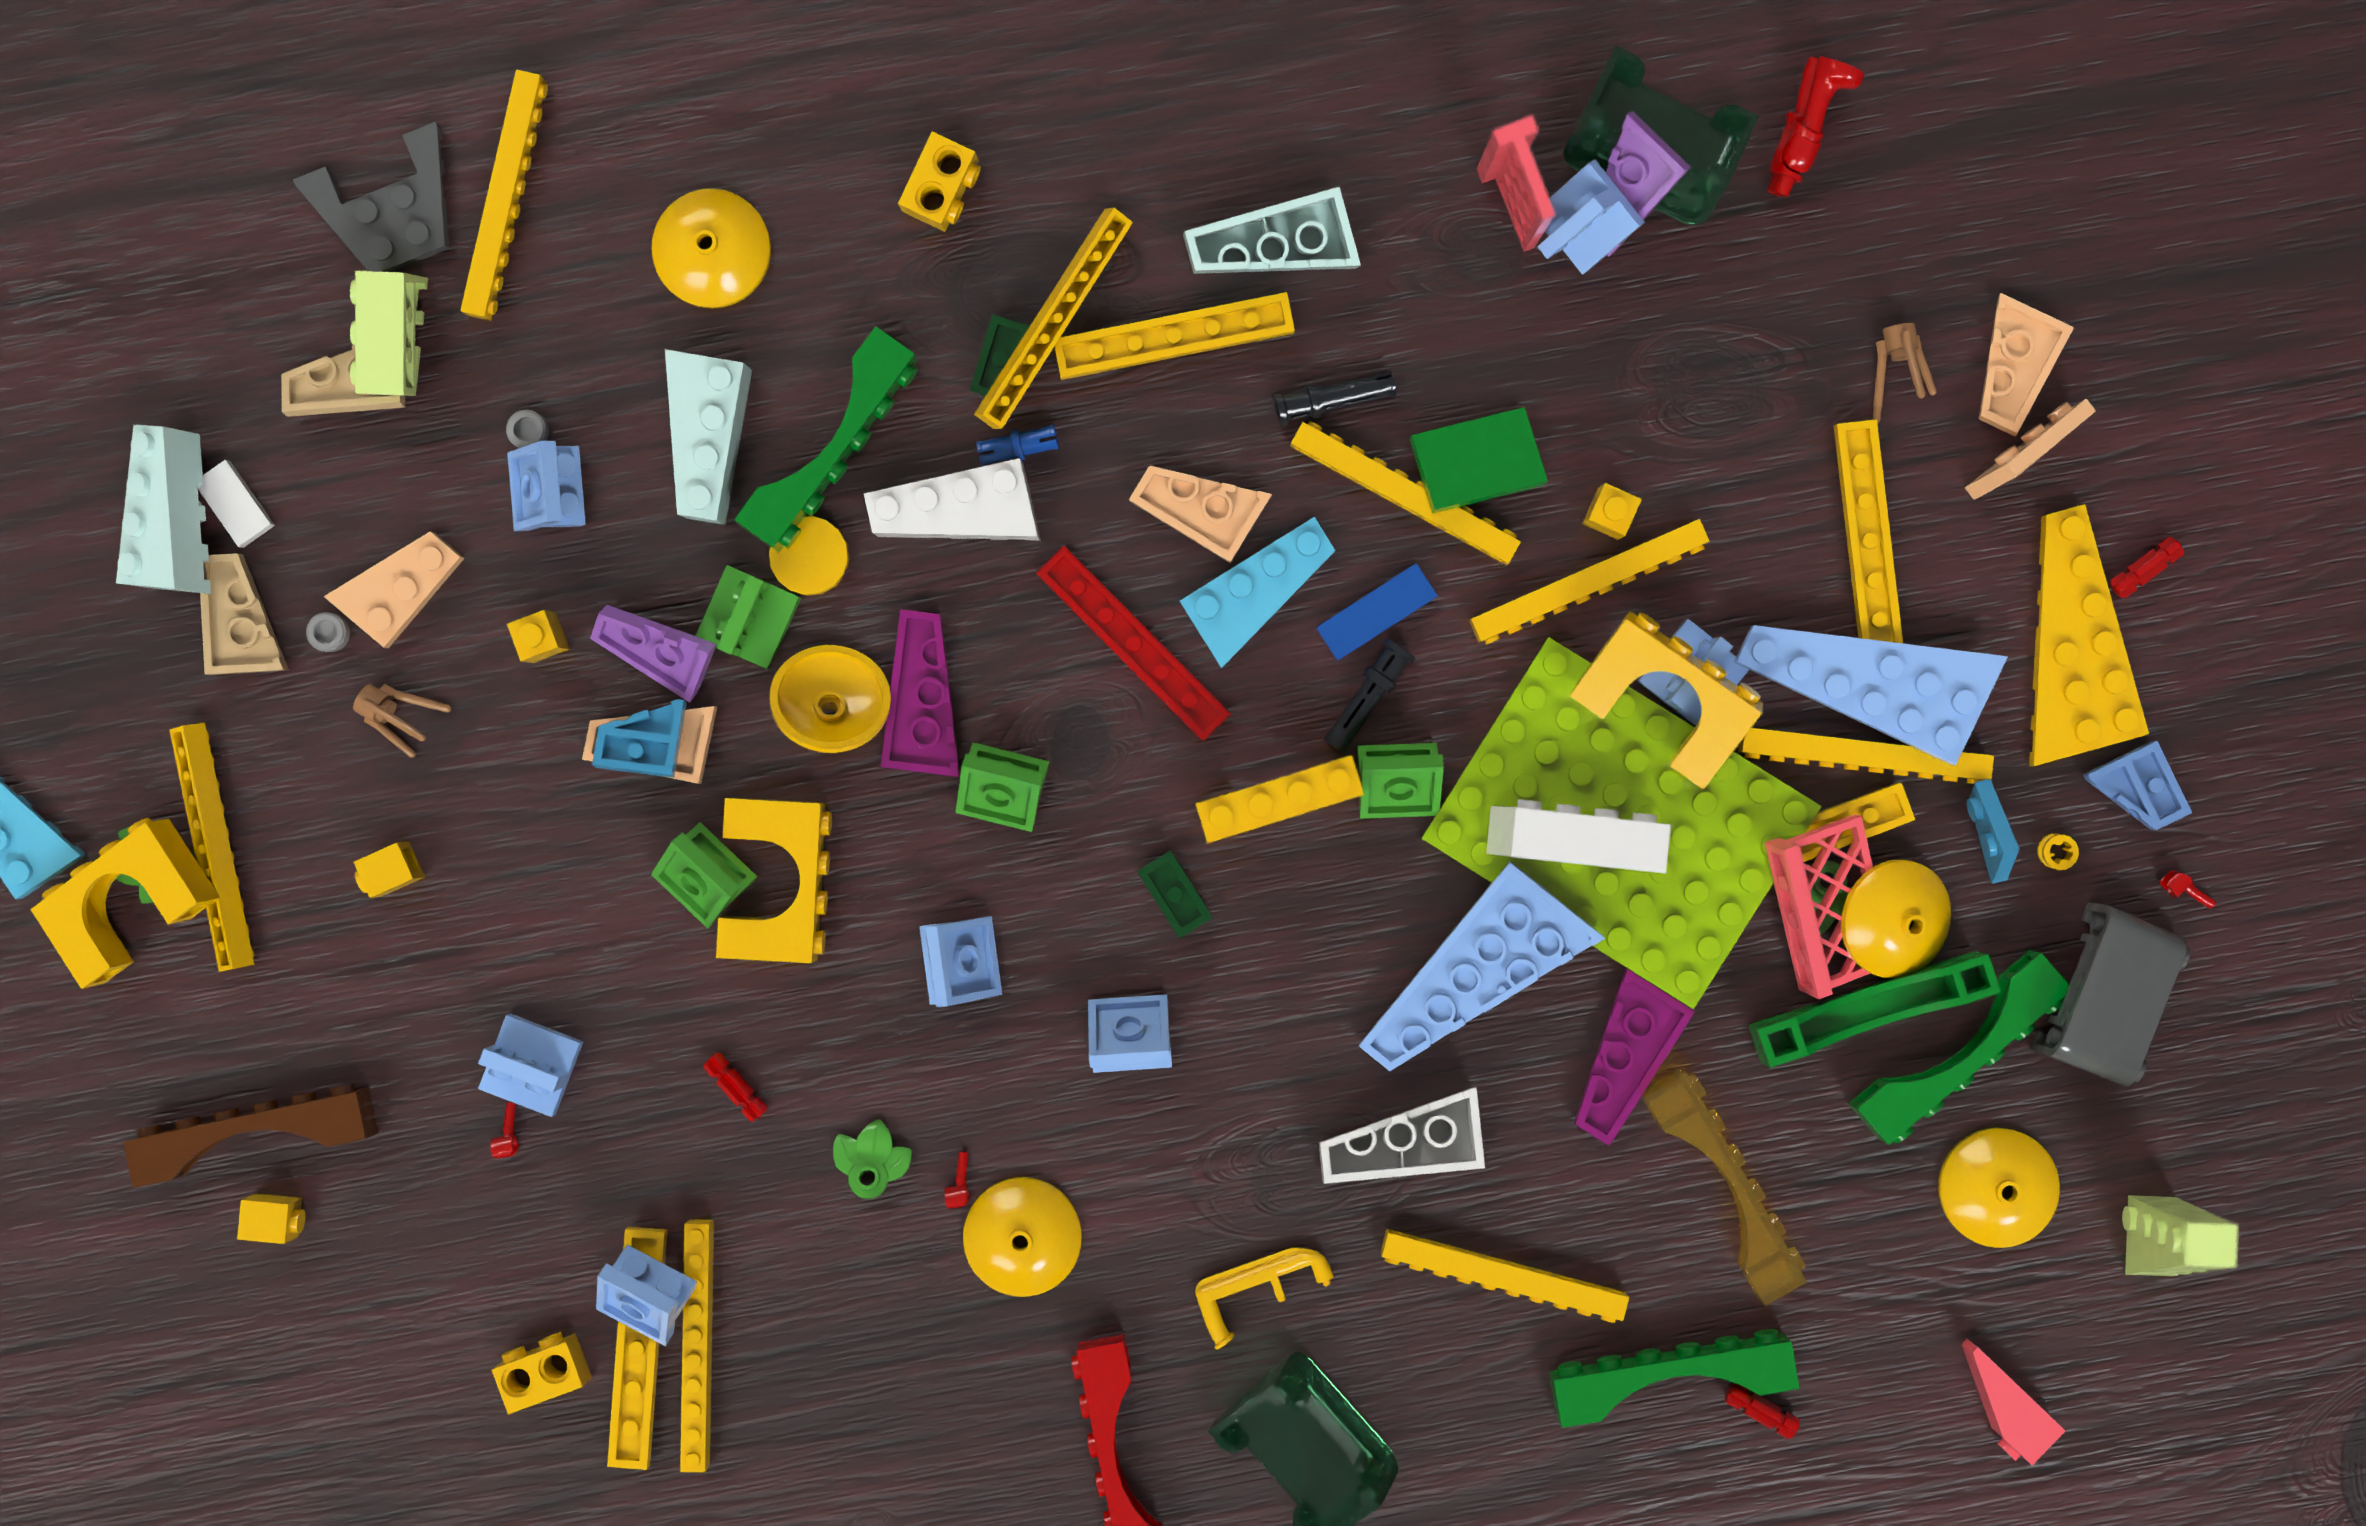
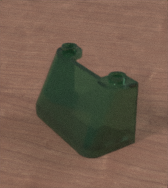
M1615 45L1564 148V159L1570 167L1577 171L1582 170L1588 163L1596 160L1606 172L1613 148L1617 146L1622 134V126L1626 116L1633 111L1691 167L1654 209L1688 225L1702 224L1708 219L1730 184L1759 116L1738 105H1724L1719 107L1713 117L1710 118L1641 84L1646 72L1644 63L1635 54Z
M1294 1352L1280 1362L1218 1417L1208 1430L1216 1444L1231 1454H1238L1247 1447L1297 1503L1292 1515L1293 1526H1353L1382 1506L1398 1474V1462L1391 1449L1315 1363L1301 1352Z

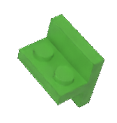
M726 565L696 637L717 644V649L741 657L770 670L801 597Z
M973 742L970 752L965 754L962 764L955 813L1032 832L1040 796L1048 772L1049 761Z
M1437 743L1358 746L1359 780L1364 795L1359 796L1360 819L1437 815L1440 811L1444 770L1442 754L1438 755Z
M701 822L686 835L682 832L671 842L651 873L667 891L707 928H710L720 918L725 909L757 878V875Z

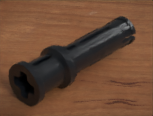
M1386 371L1377 375L1329 386L1318 387L1317 384L1313 385L1311 383L1307 384L1305 389L1285 394L1276 391L1273 392V399L1278 422L1281 427L1288 425V421L1310 416L1315 420L1323 416L1325 411L1396 396V386L1392 372Z
M1388 638L1384 642L1385 649L1372 667L1367 666L1365 669L1366 673L1364 676L1366 680L1346 706L1328 735L1324 737L1326 742L1342 753L1346 752V748L1366 722L1386 691L1388 693L1391 690L1394 691L1396 688L1395 681L1408 663H1413L1416 659Z

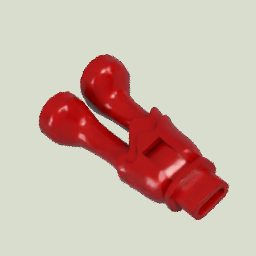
M1819 56V59L1814 57L1808 58L1802 72V81L1795 112L1790 111V113L1786 114V126L1783 129L1770 164L1769 173L1773 177L1767 192L1779 197H1788L1794 183H1801L1803 177L1800 176V173H1805L1811 168L1822 144L1821 140L1824 135V131H1822L1823 123L1832 97L1839 89L1858 88L1865 76L1862 71L1846 63Z

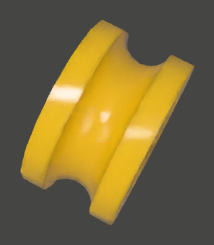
M2055 833L2043 837L2039 842L2037 854L2040 862L2046 867L2066 870L2077 862L2079 848L2076 841L2071 837ZM2064 843L2065 847L2062 850L2067 851L2065 858H2056L2053 861L2051 857L2055 854L2050 853L2051 846L2053 844L2060 846Z

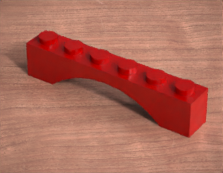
M1125 1333L1078 1342L1077 1355L1071 1356V1363L1075 1380L1082 1379L1085 1394L1079 1395V1402L1083 1419L1090 1418L1093 1433L1087 1434L1091 1458L1098 1457L1101 1472L1095 1473L1099 1497L1106 1496L1109 1510L1103 1511L1105 1526H1163L1147 1512L1134 1496L1124 1477L1117 1455L1116 1419L1122 1398L1131 1383L1133 1372Z

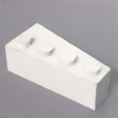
M1020 458L864 493L872 533L878 537L1021 539L1041 541L1024 464Z
M1518 800L1517 807L1491 806L1486 854L1666 873L1671 825L1657 823V815L1633 813L1632 820L1618 819L1619 811L1596 808L1594 816L1580 815V806L1556 804V812L1541 810L1542 802Z
M1477 1088L1466 1089L1319 1142L1323 1183L1485 1168Z

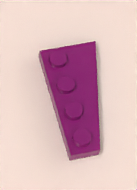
M900 609L890 687V711L886 720L880 767L960 777L942 615Z
M1625 968L1574 1124L1610 1146L1695 1011Z

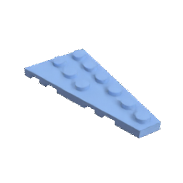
M1753 625L1750 627L1734 663L1943 762L1956 765L2008 656Z
M1509 861L1359 1043V1047L1391 1071L1424 1051L1431 1044L1450 1032H1454L1466 1025L1468 1021L1476 1016L1487 1012L1536 982L1538 978L1557 966L1570 961L1583 950L1604 940L1605 936L1513 862Z

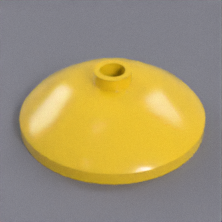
M701 189L681 196L663 212L653 233L652 258L661 281L678 298L697 307L722 308L743 300L759 286L770 263L771 242L765 222L749 202L729 191ZM704 237L712 238V245L708 249L700 248V241Z
M822 645L796 653L779 668L771 684L770 708L780 730L796 744L818 752H844L864 745L882 729L890 711V687L882 670L866 655L843 646ZM831 709L834 710L836 713L833 715L825 714L824 711Z
M1890 860L1869 869L1853 885L1843 906L1841 932L1844 945L1851 958L1862 969L1883 978H1897L1924 968L1939 953L1949 932L1951 904L1946 887L1931 869L1910 860ZM1913 920V925L1909 930V924Z
M1988 1128L1966 1136L1952 1148L1945 1158L1940 1171L1938 1192L1942 1209L1949 1222L1957 1231L1978 1244L1994 1248L2017 1246L2031 1240L2048 1225L2058 1205L2060 1183L2058 1172L2051 1156L2036 1140L2016 1130ZM2011 1185L2013 1188L2011 1197L2003 1199V1188Z
M1031 1177L1009 1178L986 1189L972 1205L963 1230L965 1254L975 1274L992 1289L1006 1295L1018 1297L1038 1295L1060 1284L1073 1269L1078 1259L1082 1242L1080 1220L1071 1201L1052 1184ZM1022 1235L1027 1239L1028 1245L1024 1248H1018L1014 1245L1013 1238Z

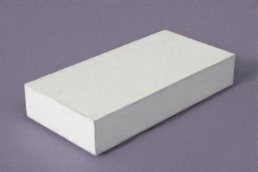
M224 460L203 475V485L198 490L238 547L244 548L275 526L231 461Z

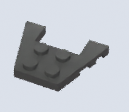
M436 122L402 135L417 174L344 203L332 171L326 166L293 179L299 191L368 271L393 272L449 249L447 204L443 191L444 160L441 158L440 140H442V130Z

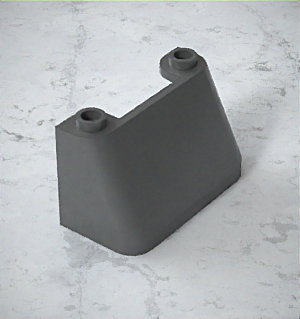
M2088 902L2081 921L2090 925V934L2083 933L2080 940L2086 942L2058 1016L2050 1015L2048 1020L2049 1023L2054 1024V1027L2047 1034L2037 1031L2030 1050L2127 1087L2133 1082H2139L2145 1073L2147 1063L2144 1059L2177 975L2179 971L2186 967L2191 952L2187 948L2186 939L2109 905Z

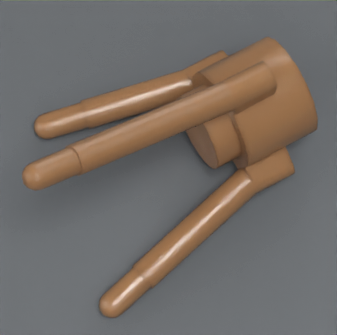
M1902 323L1884 328V340L1876 342L1878 360L1872 420L1877 419V423L1881 420L1887 355H1891L1892 361H1908L1913 384L1919 398L1925 396L1923 381L1930 395H1935L1937 392L1922 351L1920 336L1916 334L1915 323Z
M371 684L366 685L356 697L353 711L365 717L364 722L377 729L410 758H414L416 752L383 723L389 722L419 741H425L426 735L393 715L397 704L392 700L397 699L447 713L451 711L450 705L401 692L386 684L380 689Z

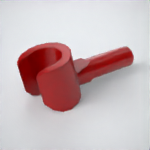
M2172 870L2159 881L2161 887L2174 898H2178L2185 891L2209 909L2213 908L2216 904L2214 899L2193 885L2192 879L2187 874Z
M506 1102L503 1136L492 1138L490 1141L493 1158L501 1159L514 1156L519 1149L518 1140L513 1129L516 1103Z
M959 1152L956 1174L957 1186L944 1188L947 1208L963 1207L969 1201V1191L966 1185L969 1153Z

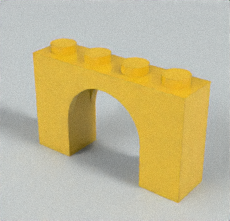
M1629 611L1574 686L1570 697L1604 719L1625 689L1636 678L1657 671L1670 672L1684 678L1693 686L1699 696L1702 716L1673 755L1670 767L1704 790L1762 714L1764 704L1759 701L1761 696L1747 684L1741 683L1737 686L1725 677L1727 672L1714 661L1707 659L1704 663L1691 654L1693 648L1681 638L1673 636L1670 639L1658 631L1659 624L1648 615L1639 613L1637 616Z
M1345 756L1278 779L1197 802L1196 807L1207 843L1349 800L1364 795L1353 757Z
M725 798L723 838L763 840L780 845L791 854L798 866L800 887L793 904L777 917L723 916L718 918L716 958L813 963L818 960V954H824L825 931L819 930L820 914L825 915L827 911L828 894L827 891H821L822 875H828L830 866L829 851H824V836L830 835L832 828V813L826 811V803Z
M145 818L136 822L127 829L128 836L123 840L113 841L101 848L98 859L94 862H86L72 870L70 873L72 878L65 884H57L46 890L42 894L44 900L30 909L81 989L106 983L134 962L110 925L106 912V898L109 888L120 874L134 878L145 888L168 925L192 919L220 898L169 818L155 821Z

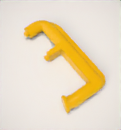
M1291 1247L1200 1280L1196 1285L1195 1294L1208 1332L1215 1343L1214 1348L1217 1350L1222 1348L1235 1336L1234 1333H1229L1224 1324L1216 1301L1217 1299L1271 1281L1278 1301L1283 1302L1286 1298L1279 1276L1310 1265L1316 1282L1322 1283L1323 1286H1328L1331 1284L1330 1280L1334 1276L1325 1256L1315 1250Z

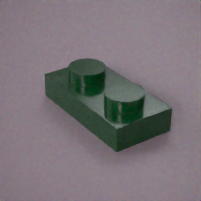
M992 314L969 390L971 393L983 397L987 395L1029 329V325Z
M1171 850L1137 871L1179 939L1213 918Z

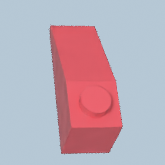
M1966 1339L1961 1345L1990 1426L2002 1437L1997 1444L2015 1461L2022 1456L2033 1465L2057 1441L2065 1430L1980 1348Z

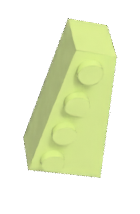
M2128 1195V1206L2124 1207L2122 1213L2123 1227L2127 1230L2125 1275L2178 1276V1274L2186 1275L2192 1274V1272H2207V1270L2236 1267L2237 1224L2177 1197Z

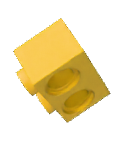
M932 131L898 202L902 212L944 232L949 223L955 224L964 206V202L960 201L966 187L972 188L975 185L980 174L981 166L977 165L979 160L976 152ZM948 158H957L961 161L960 168L953 174H945L940 171L941 164ZM938 193L944 196L943 204L938 209L928 210L924 208V200L928 195Z
M561 1332L555 1333L538 1341L540 1346L526 1352L525 1347L521 1346L501 1355L503 1361L492 1369V1373L508 1415L581 1388L592 1378L576 1333L564 1338ZM552 1355H559L565 1359L567 1371H559L553 1366L551 1361ZM515 1369H522L528 1373L530 1377L529 1385H523L516 1380Z

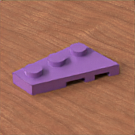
M1632 111L1626 116L1617 146L1613 148L1609 158L1606 174L1644 220L1691 167ZM1625 240L1621 244H1619L1614 250H1612L1607 256L1610 257L1612 254H1614L1617 251V249L1625 242Z
M606 605L598 613L590 637L591 640L689 703L698 694L717 646L713 642Z

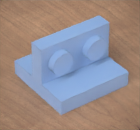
M1593 160L1549 198L1555 216L1545 230L1549 237L1537 247L1547 259L1563 250L1583 275L1645 222L1599 163Z
M538 441L507 452L514 531H530L541 527H579L586 525L579 446H556V441Z
M1685 619L1673 634V636H1677L1687 642L1693 648L1691 654L1704 663L1709 659L1720 665L1727 672L1725 677L1736 685L1749 671V669L1734 663L1736 656L1730 652L1733 648L1730 643L1721 636L1712 638L1689 619ZM1664 671L1650 672L1639 677L1636 681L1638 684L1693 727L1697 725L1702 716L1701 702L1696 690L1688 681L1676 674Z
M992 916L919 926L930 1005L936 1004V1007H944L1002 995Z
M1167 994L1088 1000L1090 1067L1093 1068V1073L1172 1067Z
M507 1014L495 1045L485 1048L478 1064L485 1066L486 1069L478 1089L553 1117L557 1113L583 1041L513 1014Z
M626 1245L614 1265L611 1266L606 1263L597 1277L596 1310L666 1346L674 1334L675 1320L696 1289L697 1281Z

